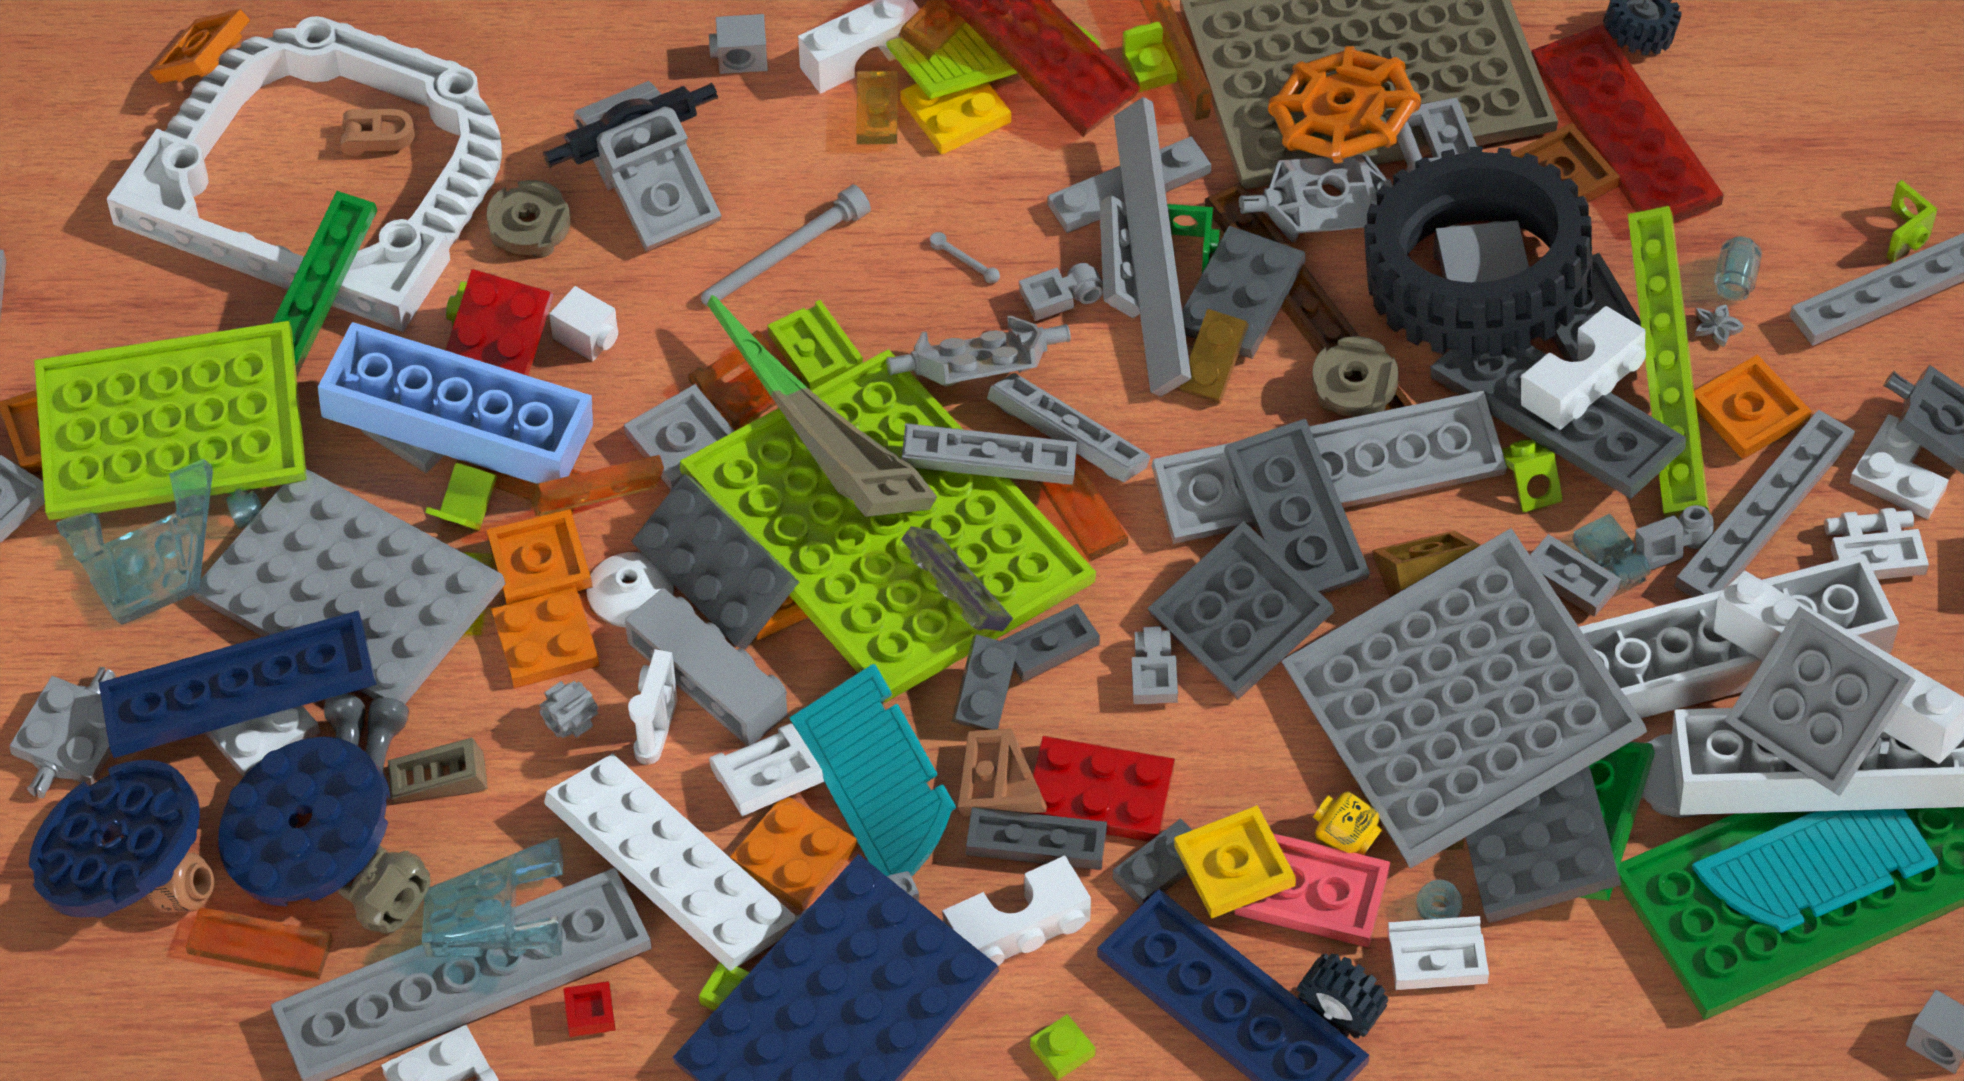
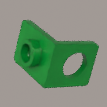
M1167 204L1171 235L1204 237L1203 274L1209 263L1210 254H1214L1219 245L1220 229H1212L1213 207ZM1187 215L1193 217L1197 222L1190 226H1182L1173 219L1177 216Z

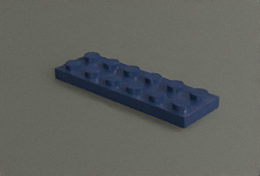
M359 610L99 682L108 743L114 758L377 685Z
M1160 889L1097 948V957L1251 1081H1352L1368 1065V1053Z

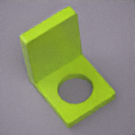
M1903 180L1896 183L1890 208L1903 218L1906 223L1892 234L1886 257L1891 262H1895L1911 249L1914 251L1918 250L1926 243L1931 235L1938 210ZM1904 197L1909 198L1915 204L1918 210L1917 215L1912 214L1906 208Z
M1534 440L1518 441L1511 444L1510 447L1501 449L1506 466L1513 470L1521 511L1528 512L1563 501L1554 452ZM1543 474L1549 480V489L1542 497L1533 498L1527 491L1528 482L1533 476Z
M456 463L440 511L427 507L425 513L480 531L497 476Z

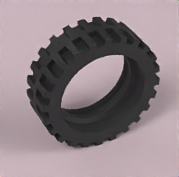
M1482 146L1470 147V153L1455 155L1454 149L1442 151L1440 159L1430 162L1427 157L1415 161V170L1408 173L1401 169L1393 175V187L1390 188L1383 185L1376 193L1377 205L1370 204L1368 208L1367 224L1364 225L1369 295L1373 296L1374 308L1378 315L1386 313L1387 325L1394 332H1398L1402 328L1405 329L1407 341L1417 346L1422 341L1431 343V350L1433 352L1445 354L1447 348L1460 350V357L1473 358V351H1489V357L1502 356V349L1513 346L1520 352L1531 348L1530 340L1540 337L1543 341H1546L1555 336V325L1560 323L1567 326L1574 319V306L1583 308L1587 300V288H1590L1592 284V222L1589 216V205L1584 196L1578 197V185L1571 178L1562 181L1561 169L1551 163L1545 168L1538 165L1537 156L1525 153L1523 158L1512 156L1511 149L1498 147L1497 153L1482 152ZM1518 220L1520 228L1531 232L1550 248L1537 263L1528 269L1504 279L1488 282H1460L1442 278L1424 270L1408 256L1411 250L1424 238L1434 233L1436 228H1445L1470 221L1507 222Z

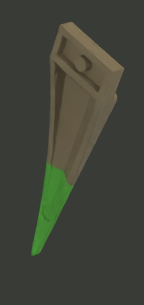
M711 295L707 302L708 307L838 493L853 500L855 506L865 517L930 510L937 496L913 466L860 431L809 390L754 338L717 297Z

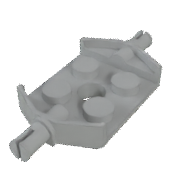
M1365 154L1354 155L1345 158L1343 163L1335 164L1333 159L1326 157L1280 160L1273 171L1269 187L1265 189L1263 195L1240 196L1239 208H1241L1240 212L1242 214L1261 211L1268 213L1271 220L1291 242H1296L1299 233L1364 228V225L1367 224V211L1370 204L1377 205L1376 193L1383 185L1392 188L1393 184L1391 179H1386ZM1322 185H1333L1340 190L1341 195L1337 197L1328 195L1322 189Z
M1007 316L1008 332L988 331L983 333L981 337L972 339L950 338L943 340L940 345L931 346L928 342L927 332H922L911 354L887 357L886 364L890 376L914 371L917 376L922 375L945 387L952 386L960 381L984 378L1013 371L1020 373L1031 368H1037L1043 352L1047 351V345L1070 342V330L1067 324L1043 329V327L1038 328L1036 324L1014 316Z

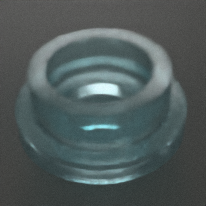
M239 488L235 490V494L227 497V505L231 516L240 529L252 523L255 516L262 510L260 500L254 491L248 493L246 490L243 491Z
M1433 880L1420 889L1416 900L1417 910L1425 920L1457 918L1461 913L1463 904L1460 892L1452 883L1446 880ZM1440 901L1447 907H1436L1432 903Z

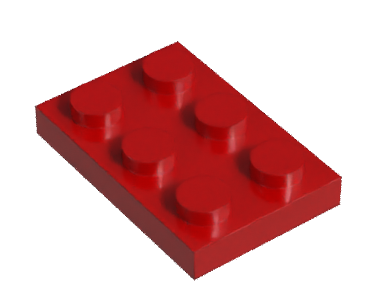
M471 269L445 351L528 376L554 294L547 290Z
M1043 736L1033 777L1047 808L1046 812L1030 814L1107 822L1106 835L1150 842L1161 832L1174 772L1175 758Z

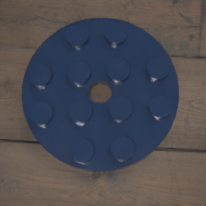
M306 738L268 752L261 761L248 771L238 785L232 789L224 808L219 826L218 845L225 870L247 894L271 905L288 906L289 901L309 898L313 902L334 893L362 871L382 842L388 825V821L384 818L387 799H390V790L383 772L364 750L340 738ZM312 813L308 824L304 827L296 828L298 822L296 816L298 814L304 816Z
M136 760L118 764L108 768L110 775L90 786L83 781L52 809L36 834L29 856V867L33 870L35 882L33 886L50 907L71 917L102 918L137 902L155 888L161 887L171 880L174 870L197 838L200 818L197 795L192 786L177 769L166 763L154 760Z

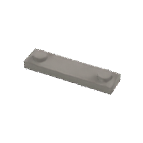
M1192 136L1160 149L1165 192L1211 173L1210 161ZM1118 166L1047 196V205L1066 233L1100 220L1099 202L1112 195L1125 203L1121 167Z
M1013 373L990 387L987 399L1000 406L1005 413L1018 417L1052 439L1077 442L1076 454L1103 469L1108 476L1126 482L1147 468L1151 457L1148 453L1018 374Z
M905 423L902 460L914 468L1073 485L1077 442Z

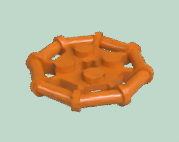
M1345 46L1344 51L1307 63L1299 61L1293 65V73L1279 93L1270 98L1268 112L1274 116L1283 136L1282 144L1291 152L1301 150L1333 159L1335 164L1343 163L1345 158L1382 146L1390 148L1396 144V137L1411 114L1420 109L1421 96L1414 91L1405 72L1406 65L1401 59L1397 57L1388 59L1357 51L1354 46ZM1335 70H1336V72H1337L1336 74H1333V75H1330V76H1326V73H1329V72H1332V71H1335ZM1389 81L1393 83L1396 90L1385 91L1381 85ZM1302 86H1306L1303 92L1298 94ZM1347 98L1351 99V101L1346 104H1337L1339 102H1344ZM1387 108H1396L1386 123L1380 119ZM1291 112H1303L1305 118L1295 124ZM1314 132H1317L1328 136H1332L1333 141L1331 142L1309 135H1311Z

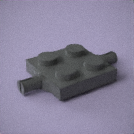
M1931 365L1923 371L1915 385L1895 371L1891 372L1883 386L1904 399V410L1895 428L1964 474V388Z

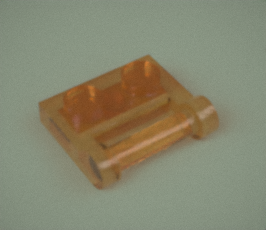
M756 330L751 333L774 358L802 382L801 377L770 347L767 339L760 331ZM738 348L705 369L699 367L688 374L690 384L692 386L695 384L734 431L776 405L752 368H749L720 388H717L714 382L746 362Z

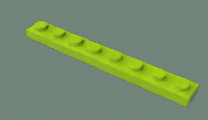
M1666 206L1628 214L1640 321L1641 327L1645 329V362L1652 417L1686 437L1685 449L1659 473L1665 518L1675 516L1679 519L1687 507L1698 505L1705 507L1709 512L1673 216L1670 207Z

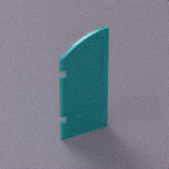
M872 664L789 718L822 769L824 782L855 838H857L869 863L886 876L908 871L912 877L937 846L947 826L951 812L956 809V805L943 784L933 790L929 788L927 782L938 774L899 705L895 704L885 710L881 702L891 697L892 692L876 664Z
M1904 809L1814 811L1693 863L1692 869L1712 893L1719 899L1726 901L1729 907L1742 915L1750 916V919L1758 923L1773 926L1782 933L1805 923L1800 913L1804 908L1810 907L1813 915L1817 918L1893 885L1894 881L1889 875L1892 871L1898 869L1903 878L1907 879L1937 866L1939 862Z

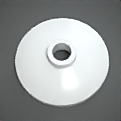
M638 552L620 553L605 559L591 573L592 588L587 589V599L593 612L603 621L619 627H626L625 618L663 587L674 595V584L643 553ZM628 580H634V581H635V582L630 583V584L623 583V582L628 581Z

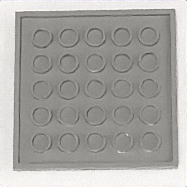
M1512 528L1281 660L1285 670L1367 801L1379 813V820L1410 869L1647 732L1644 722Z

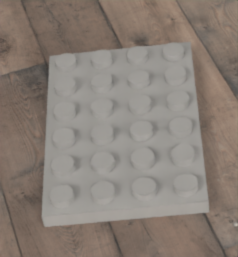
M306 469L307 480L283 484L193 587L192 592L196 600L262 637L359 610L377 685L363 688L359 691L373 699L388 697L406 704L506 584L503 575Z

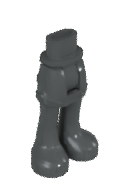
M342 694L326 699L324 716L335 730L336 738L349 741L358 746L366 716L363 702L350 694ZM388 697L372 700L368 712V738L365 752L379 766L382 772L391 740L405 727L409 715L408 706L397 699Z

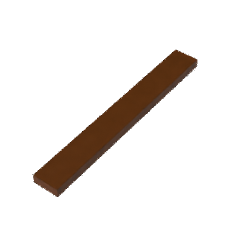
M1241 183L1205 198V207H1213L1212 218L1224 234L1228 227L1232 226L1289 246L1263 211L1244 214L1240 212L1239 197L1250 196ZM1303 265L1281 308L1317 355L1324 348H1326L1327 352L1331 347L1337 346L1340 339L1360 337L1309 270ZM1353 371L1352 376H1344L1350 382L1364 380L1361 377L1360 371ZM1398 386L1393 399L1385 405L1384 411L1413 404Z

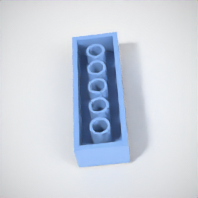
M354 322L349 326L318 385L321 417L558 491H562L593 427L592 395Z

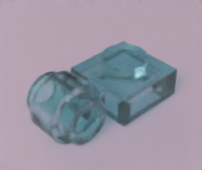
M1611 514L1603 516L1574 531L1573 543L1581 553L1601 567H1607L1609 572L1621 578L1618 590L1622 588L1630 590L1644 583L1646 576L1650 575L1651 569L1648 560L1639 551L1633 553L1635 543Z

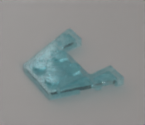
M205 459L169 473L177 509L174 514L104 544L99 515L91 511L68 517L56 523L59 533L71 546L76 560L83 565L91 578V584L113 619L120 624H126L199 592L213 475L212 465Z
M559 837L549 839L429 887L424 897L422 945L426 957H481L483 954L482 949H508L510 957H519V954L526 952V949H543L545 956L562 955V928L558 916L515 924L516 886L521 883L563 875V850Z

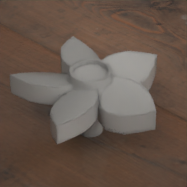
M1727 305L1718 306L1714 314L1708 310L1696 308L1695 314L1703 323L1697 327L1695 336L1713 334L1714 341L1725 347L1729 335H1735L1743 331L1744 325L1737 318L1728 317Z

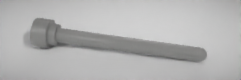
M850 185L838 193V199L834 201L832 208L705 290L701 295L702 303L708 306L707 302L711 295L722 300L842 220L846 222L851 219L853 221L859 220L871 211L867 197L858 186Z

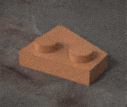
M1011 728L968 731L958 809L963 817L971 816L972 807L1020 813L1046 812L1047 806Z

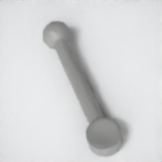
M936 232L930 236V245L933 249H944L983 274L986 282L990 284L998 282L1000 273L996 268L985 267L948 243L944 233Z

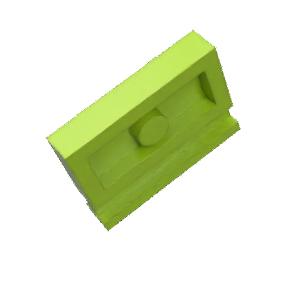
M821 300L816 301L815 306L808 310L802 308L767 325L768 336L809 390H813L863 363V357Z

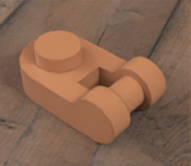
M399 109L348 110L343 114L342 128L345 133L341 136L340 150L348 156H359L364 151L401 150L409 146L414 139L415 132L412 118L407 112Z

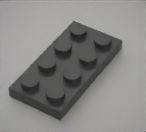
M1306 418L1225 445V456L1257 534L1321 595L1369 578L1370 571Z
M685 474L631 541L735 646L746 650L799 583L694 478Z

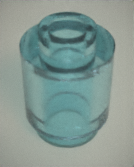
M1738 236L1724 241L1721 245L1714 283L1717 286V293L1725 299L1732 301L1745 300L1755 289L1762 250L1750 238Z

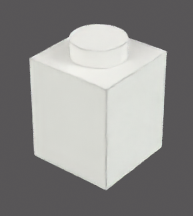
M576 286L549 313L553 339L592 362L603 350L610 349L617 339L618 328L615 308Z

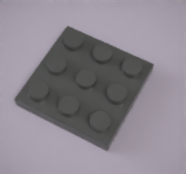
M1244 521L1147 608L1150 615L1165 630H1170V635L1237 700L1334 612L1332 604Z
M1589 766L1466 836L1488 923L1603 890V888L1609 889L1622 885Z

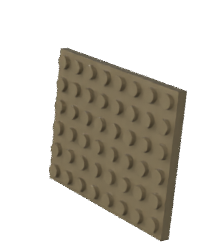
M1180 0V11L1238 181L1245 189L1269 185L1276 164L1280 160L1323 157L1301 150L1291 152L1282 144L1283 136L1274 116L1268 112V102L1271 97L1279 93L1293 73V65L1299 61L1307 63L1344 51L1345 46H1354L1357 51L1388 59L1393 57L1401 59L1406 65L1405 72L1414 91L1421 96V104L1457 97L1477 146L1557 130V116L1511 0ZM1335 70V71L1326 73V76H1330V75L1336 74L1337 72H1336V70ZM1387 81L1381 85L1385 91L1396 90L1392 82ZM1303 85L1298 94H1301L1306 86ZM1347 98L1344 102H1339L1337 104H1346L1350 102L1351 99ZM1387 108L1380 119L1386 123L1387 115L1396 108ZM1291 112L1295 124L1305 118L1303 112ZM1412 126L1411 131L1421 156L1432 155L1421 126ZM1314 132L1311 135H1309L1331 142L1333 141L1332 136H1328L1325 134ZM1398 140L1390 148L1382 146L1360 153L1367 155L1375 165L1405 160Z

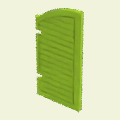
M1026 1L1008 6L1006 15L1004 17L1000 16L999 19H996L991 12H986L927 29V37L922 39L917 33L886 41V46L930 99L1100 49V42L1077 23L1056 12L1028 4Z

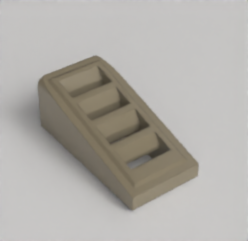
M472 737L388 760L391 797L394 803L469 794L488 789L484 754ZM466 763V770L462 771V764ZM443 766H449V775L444 776ZM431 768L432 779L426 781L425 769ZM413 770L414 784L407 786L406 771Z

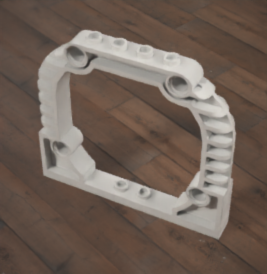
M319 16L308 17L302 20L296 28L276 29L273 32V37H251L241 43V47L228 49L219 57L218 66L194 86L192 94L184 100L178 114L169 121L168 128L165 131L155 130L107 197L113 225L289 289L304 258L303 256L291 252L284 246H274L255 239L246 232L238 233L200 219L193 197L201 194L209 183L204 159L239 109L261 87L289 75L310 82H324L342 76L429 107L430 118L436 126L460 136L454 154L409 220H393L387 223L379 233L380 242L357 252L332 306L403 332L451 260L449 248L459 238L461 230L472 218L474 210L480 206L484 195L494 184L495 177L500 169L502 158L500 132L490 109L480 98L477 76L470 69L454 61H446L426 54L418 48H409L392 42L384 36H375L355 29L347 23H338Z

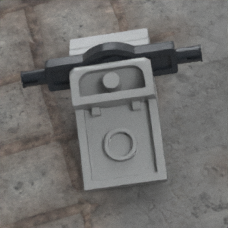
M650 81L644 82L576 110L573 120L578 129L565 134L566 143L543 151L544 159L549 168L569 159H573L576 164H582L593 159L607 190L615 188L645 252L721 220L722 215L686 144L688 137L681 125V122L697 115L695 107L718 99L713 83H709L691 92L685 86H681L661 94Z

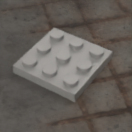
M1799 606L1724 721L1840 796L1916 680Z

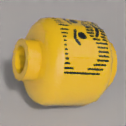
M1351 792L1342 793L1336 800L1328 795L1313 815V818L1320 822L1315 829L1316 839L1325 846L1340 849L1347 853L1364 855L1382 831V828L1377 825L1379 813Z

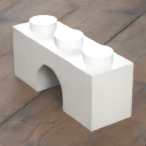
M913 0L872 1L799 35L800 68L821 94L855 78L856 62L869 49L878 46L886 58L891 61L896 58L887 48L886 41L917 33L921 39L924 38L923 13Z
M1605 306L1578 328V359L1581 361H1564L1549 352L1521 375V406L1561 430L1573 419L1580 418L1588 406L1601 395L1610 393L1616 383L1630 371H1636L1642 365L1646 357L1645 329Z
M1062 856L1024 874V897L1029 904L1026 909L1017 913L1000 912L991 905L984 892L942 910L943 922L999 966L1005 959L1020 952L1029 953L1037 950L1045 941L1062 933L1072 934L1080 930L1086 922L1090 921L1091 897L1066 856Z

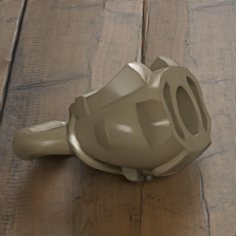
M379 845L368 864L357 874L352 885L347 886L351 883L350 881L337 891L343 898L353 903L356 919L364 928L388 934L402 927L416 911L429 889L431 882L430 873L425 868L421 858L409 851L388 852Z

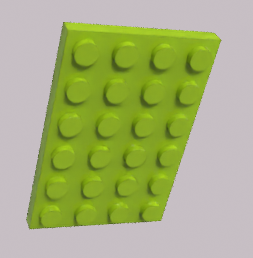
M289 321L34 360L45 513L49 521L307 480L293 335Z

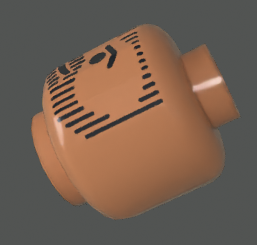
M187 853L174 870L171 880L165 885L155 888L147 894V898L154 908L163 913L196 911L205 905L213 892V872L201 856L196 853Z

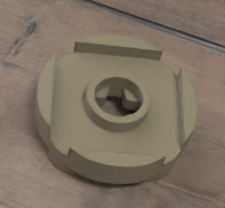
M537 180L518 182V188H513L507 192L506 187L498 191L490 200L486 214L492 243L496 247L519 255H533L543 258L552 254L554 246L558 245L566 237L571 222L569 207L562 199V193L555 186ZM529 213H534L536 216V220L531 222H523L519 219V217L526 218Z
M1356 336L1338 340V345L1331 347L1327 352L1326 348H1324L1316 357L1313 365V388L1318 396L1319 405L1324 410L1333 411L1340 415L1358 417L1382 412L1385 410V405L1393 399L1398 387V366L1394 357L1392 360L1391 356L1385 352V347L1378 341L1370 338ZM1353 371H1360L1361 377L1364 380L1350 382L1344 376H1352Z

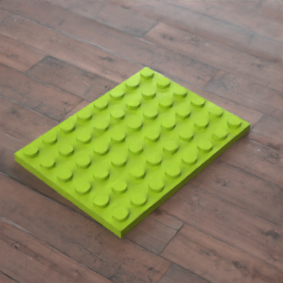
M889 349L811 390L856 428L901 459L905 423L964 430L909 371L890 376L886 358L895 357V355ZM780 408L680 460V472L682 475L685 474L694 478L799 581L789 596L855 671L859 673L870 665L876 664L892 692V696L885 699L884 703L968 656L972 637L976 634L996 640L1095 583L1096 571L1009 478L915 468L937 496L930 510L865 517L855 506L853 500L838 493Z

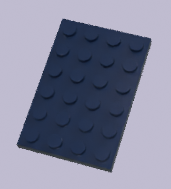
M858 854L672 1058L674 1063L695 1081H902L996 976L999 968L995 962Z

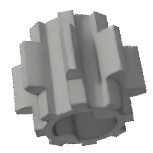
M560 681L544 692L547 700L539 705L541 708L539 712L547 727L558 738L560 736L564 738L571 734L577 738L593 727L590 719L598 714L596 711L598 706L592 697L593 695L581 682L578 681L576 683L573 681L564 685Z

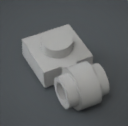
M1087 263L1074 265L1068 271L1067 277L1064 278L1058 268H1054L1019 281V292L1035 321L1074 308L1073 297L1083 304H1091L1096 302L1103 294V281L1096 268L1089 266Z
M1694 505L1687 507L1679 519L1671 516L1635 529L1637 564L1644 572L1682 559L1683 546L1693 549L1702 548L1714 533L1712 515L1705 507Z
M1161 626L1143 627V631L1135 632L1136 657H1132L1133 704L1178 703L1176 655L1171 656L1170 630L1161 631Z

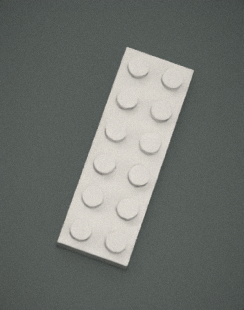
M613 753L546 791L544 804L729 971L778 942L795 924V915Z

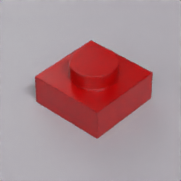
M609 981L563 988L569 1037L616 1031Z

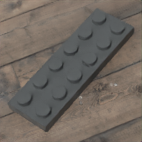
M1515 346L1502 349V356L1489 357V351H1473V358L1460 357V350L1450 349L1430 366L1431 378L1458 395L1484 390L1491 415L1630 499L1686 447L1685 436L1611 392L1607 395H1601L1588 406L1580 418L1573 419L1561 430L1521 406V375L1546 355L1533 346L1520 352L1517 351Z

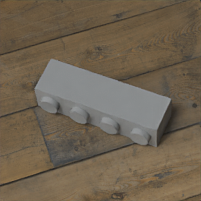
M663 587L625 618L628 644L650 663L655 649L672 652L676 685L746 746L757 742L788 716L787 691L782 682L772 674L767 676L756 667L754 660L745 650L741 648L736 650L729 644L716 625L711 622L706 624L695 615L692 606L684 598H675Z

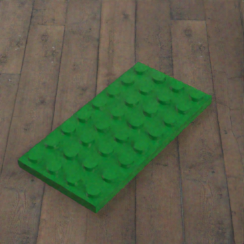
M1964 807L1904 809L1938 859L1939 864L1907 879L1903 878L1898 869L1892 871L1889 875L1894 881L1893 885L1817 918L1813 915L1810 907H1806L1800 911L1805 923L1782 933L1773 926L1758 923L1750 919V916L1742 915L1729 907L1726 901L1719 899L1701 881L1692 869V866L1697 861L1814 811L1732 814L1621 862L1618 873L1622 885L1619 887L1704 1020L1963 907Z

